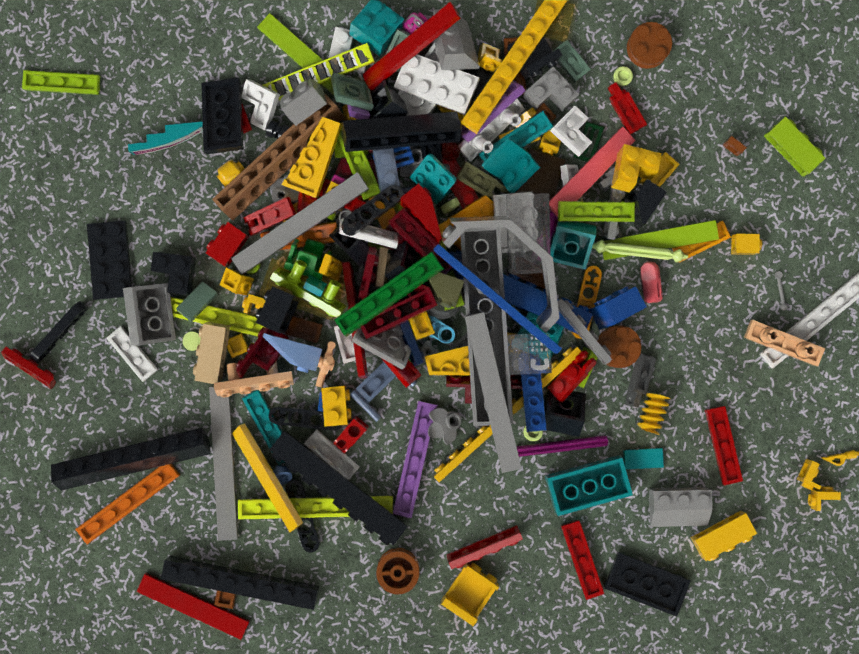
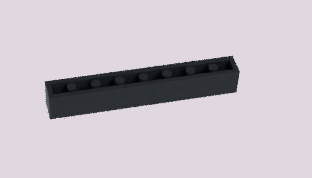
M198 428L51 464V483L62 491L211 454L209 437L203 428Z
M284 431L270 448V451L273 452L271 454L273 458L279 462L281 460L285 461L288 464L287 468L294 474L299 472L303 475L302 480L310 486L312 484L319 488L317 491L325 498L330 496L334 499L332 503L341 510L343 507L348 510V516L356 522L361 520L365 524L363 527L370 533L375 531L379 534V540L387 546L389 543L394 546L408 527L288 432Z
M169 556L164 560L161 575L162 580L314 610L320 588L318 585Z

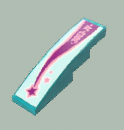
M203 122L165 125V133L146 135L147 142L128 144V152L138 155L173 147L202 133Z

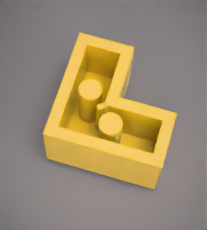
M624 144L617 153L611 188L630 193L637 184L638 177L651 180L659 171L662 153Z

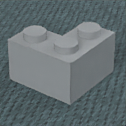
M552 67L524 92L523 98L535 110L550 99L563 112L576 101L579 94Z

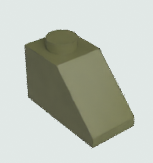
M439 272L430 278L427 283L436 301L440 302L441 306L456 308L464 281Z

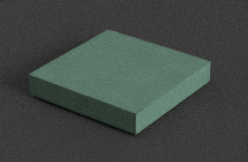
M338 73L332 74L331 82L337 102L372 111L374 104L366 82Z

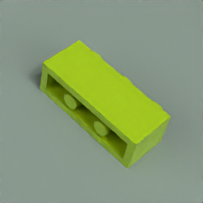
M786 116L764 135L802 177L810 174L825 159L822 151L809 141V137L805 133L800 132L796 128L794 121Z

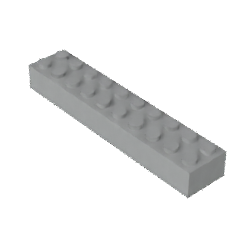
M500 227L466 229L461 234L462 264L505 300ZM463 277L466 317L483 312L485 314L510 422L513 424L506 312ZM467 329L473 426L490 425Z

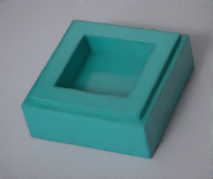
M309 275L303 288L321 297L327 283Z

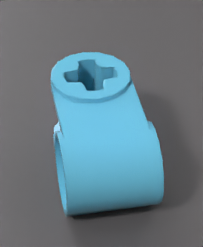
M428 314L430 321L433 322L432 326L435 334L430 335V337L445 344L452 343L455 340L454 330L442 323L441 320ZM444 330L452 332L450 340L445 341L442 339L441 334Z

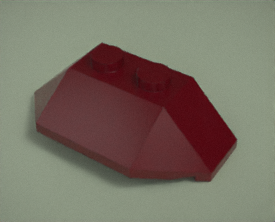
M420 285L361 326L365 338L368 339L416 318L438 306L430 287Z

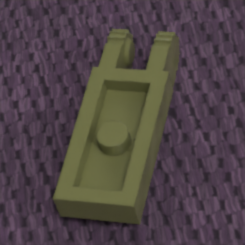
M467 161L463 163L456 176L457 180L492 200L493 195H495L492 193L495 187L503 193L507 194L508 192L506 187L498 183V180Z

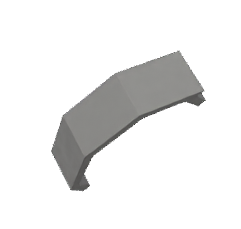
M508 216L450 218V222L454 225H449L442 233L443 243L448 248L468 228L505 227L541 258L547 307L536 319V322L540 329L546 333L559 319L553 257Z

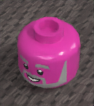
M413 12L404 20L402 27L404 31L412 34L427 19L422 13L419 12L417 14Z

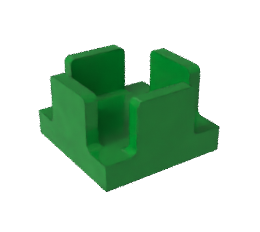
M308 238L304 249L297 250L299 239H295L291 245L284 269L291 271L295 262L302 260L307 264L302 275L307 277L311 275L322 280L324 275L319 273V269L323 261L322 254L325 244ZM328 250L326 254L331 255L332 250Z

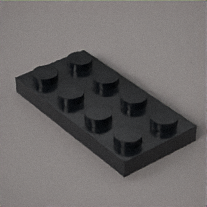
M239 77L201 83L203 150L205 154L243 150L241 81Z
M126 221L87 224L93 300L123 298V288L132 287Z
M617 551L604 588L677 617L691 580Z

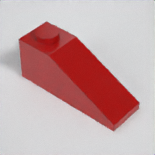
M418 183L401 197L400 205L441 245L442 236L431 194L427 188H422Z

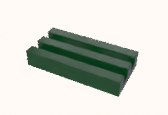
M586 121L582 133L586 136L588 128L591 127L589 140L592 141L595 130H599L590 157H586L589 147L579 157L576 154L573 157L585 162L596 153L605 128Z

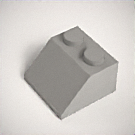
M311 78L301 82L294 91L286 93L280 100L281 110L295 126L327 104L323 87Z

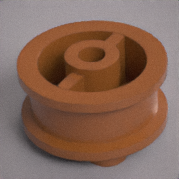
M646 22L639 25L627 42V54L630 60L638 67L645 69L659 66L669 55L672 48V38L669 31L663 25L656 22Z
M612 326L605 329L598 337L597 342L601 346L605 345L611 352L610 357L612 360L607 364L610 367H628L635 363L640 356V338L629 327Z
M393 548L386 551L378 562L376 570L377 580L380 586L391 594L399 595L409 592L414 588L419 578L417 558L411 551L404 548Z

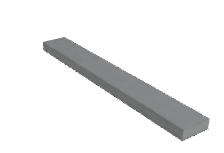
M357 172L232 257V261L241 275H244L369 190L368 186Z
M483 312L467 316L465 321L501 471L505 473L522 469L485 314Z
M209 387L218 541L237 540L238 526L230 397L223 398L217 396L214 387Z

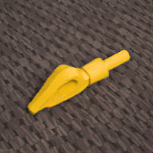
M850 450L845 453L821 457V459L836 466H841L846 459L857 458L859 451ZM835 458H838V459H840V462H839V463H836V462H833L832 460H834Z

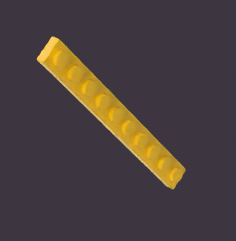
M568 0L543 1L462 119L461 124L476 134L480 131Z
M569 347L562 353L564 357L559 362L556 359L549 365L548 368L550 370L546 374L541 373L542 389L575 360V357L581 352L578 347L573 349ZM522 390L520 391L521 396L517 400L512 399L513 415L524 406ZM491 425L480 427L477 430L479 434L474 439L472 437L468 438L463 443L464 448L461 451L455 450L449 456L450 460L445 465L442 462L434 470L436 472L434 478L440 482L493 434Z

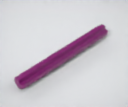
M597 436L516 447L519 457L604 447L608 446L607 436Z

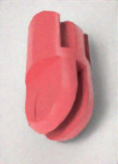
M648 261L640 269L644 301L647 303H657L663 298L660 269L655 262Z

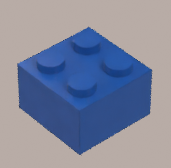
M626 286L594 303L595 307L590 309V313L593 314L592 317L599 330L621 322L647 306L636 286L630 289Z

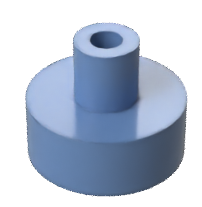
M277 465L273 472L280 484H287L292 479L291 471L286 466Z

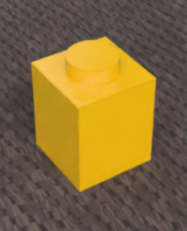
M734 234L731 236V255L759 254V251L762 249L760 234Z

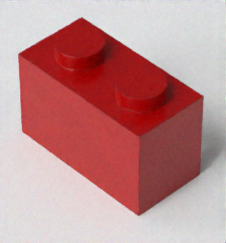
M229 222L219 228L217 232L219 235L215 240L212 239L206 247L208 249L206 254L227 268L232 262L231 258L238 254L249 238L248 235Z

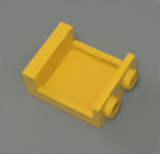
M473 562L471 565L469 563L465 564L441 600V605L472 626L477 622L478 615L494 591L499 589L498 579L489 573L487 576L481 572L482 568Z

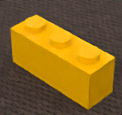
M739 511L692 536L691 539L701 558L705 561H712L719 557L718 554L735 549V545L752 540V536L756 535L757 532L748 515L743 511Z

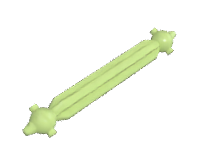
M603 240L594 243L592 246L598 253L607 251L613 254L664 260L673 259L675 262L688 258V255L684 254L681 249L673 252L669 249L619 243L606 244Z

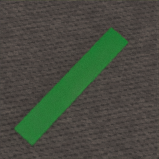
M430 252L334 320L343 335L347 337L441 272L444 268L435 254Z

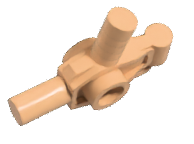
M332 341L327 343V349L323 357L320 356L317 366L319 368V375L315 386L323 388L328 371L333 370L335 363L333 349L336 345Z

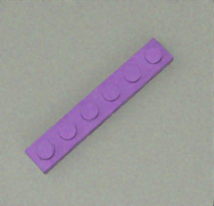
M418 401L393 510L395 515L412 518L430 439L428 428L433 422L429 417V413L437 408L436 404Z

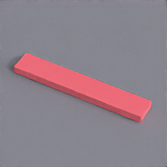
M621 127L546 203L557 217L558 201H578L616 161L617 153L624 144L632 145L636 141L624 127Z

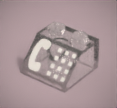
M532 334L507 335L510 375L552 373L551 350Z

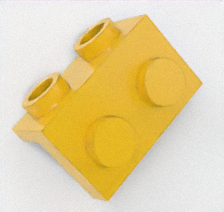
M346 385L321 388L324 426L348 425L349 420H352L351 408H347V401H350V390L346 389Z

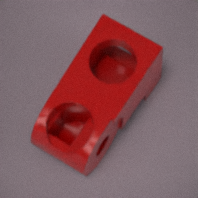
M356 415L333 444L345 454L369 426Z

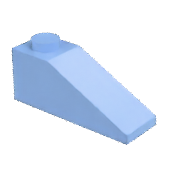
M264 333L263 337L290 364L297 366V370L308 373V370H317L322 352L321 348Z

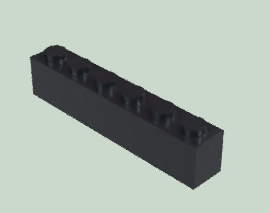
M457 112L342 121V139L346 152L460 142L462 132Z

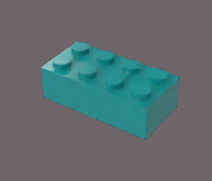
M619 455L545 475L553 508L557 516L633 495L623 458Z

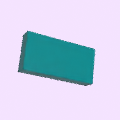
M663 448L623 450L626 469L664 468Z

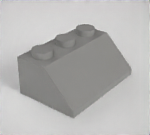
M434 9L433 15L441 9ZM461 16L460 20L434 40L441 70L479 69L480 67L468 22Z
M168 283L123 288L130 345H146L176 340L170 293H167Z
M707 487L649 488L650 527L708 526L713 510L712 490Z

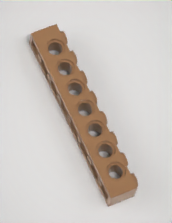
M325 95L327 102L325 106L297 126L293 124L212 199L232 221L297 162L301 151L307 146L312 133L322 117L339 123L345 118L338 106L327 95Z

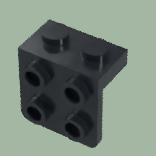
M543 37L520 70L525 80L530 77L536 78L543 73L542 70L545 68L551 69L559 64L558 60L562 57V53L559 49L552 52ZM514 41V42H512L511 44L508 45V47H507L508 52L510 51V49L512 48V46L515 44L516 41Z

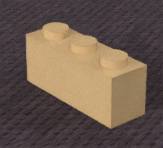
M206 322L200 327L199 337H201L200 345L196 349L198 360L193 368L194 381L211 384L222 382L231 326Z

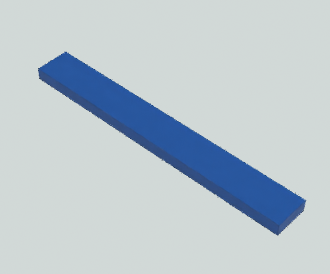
M438 244L434 248V252L554 354L560 352L562 348L443 247Z

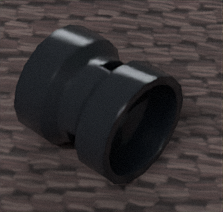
M273 118L266 129L265 135L278 139L290 126L282 125L279 120Z

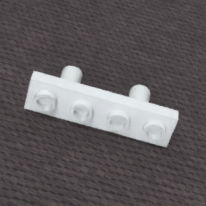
M516 99L469 143L463 140L457 148L470 162L481 151L490 153L493 150L491 142L509 124L512 126L520 124L521 118L519 115L525 110L524 107Z

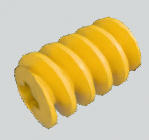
M646 393V396L650 398V400L644 401L648 408L641 409L646 415L639 416L644 422H638L637 425L642 430L660 435L656 431V429L662 428L658 421L665 420L660 414H667V411L662 407L669 406L665 399L671 398L656 393Z

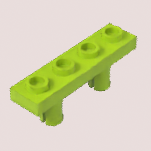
M297 260L291 272L279 267L272 273L270 279L275 281L276 285L285 287L297 297L304 298L312 306L326 311L329 316L337 318L344 313L347 306L334 299L341 287L338 281L331 280L321 297L303 288L305 281L300 278L307 266L304 261Z

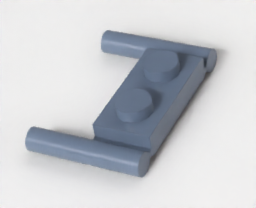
M393 148L373 150L380 193L392 185L400 187ZM413 187L402 188L403 195ZM390 194L388 199L392 198L393 196L397 197V194Z
M385 362L377 367L350 394L375 422L381 416L369 402L396 377ZM417 381L413 382L410 386L413 387Z

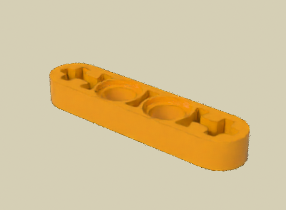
M590 266L585 270L576 307H579V305L586 306L588 309L595 307L594 303L597 299L602 277L599 267ZM593 269L598 274V277H594L592 282L596 283V287L590 284L585 285L586 281L590 282L591 276L588 275V272H592ZM585 288L593 290L594 295L592 298L587 299L584 297L583 291ZM592 318L587 326L588 331L590 329ZM571 332L575 338L582 339L578 334Z

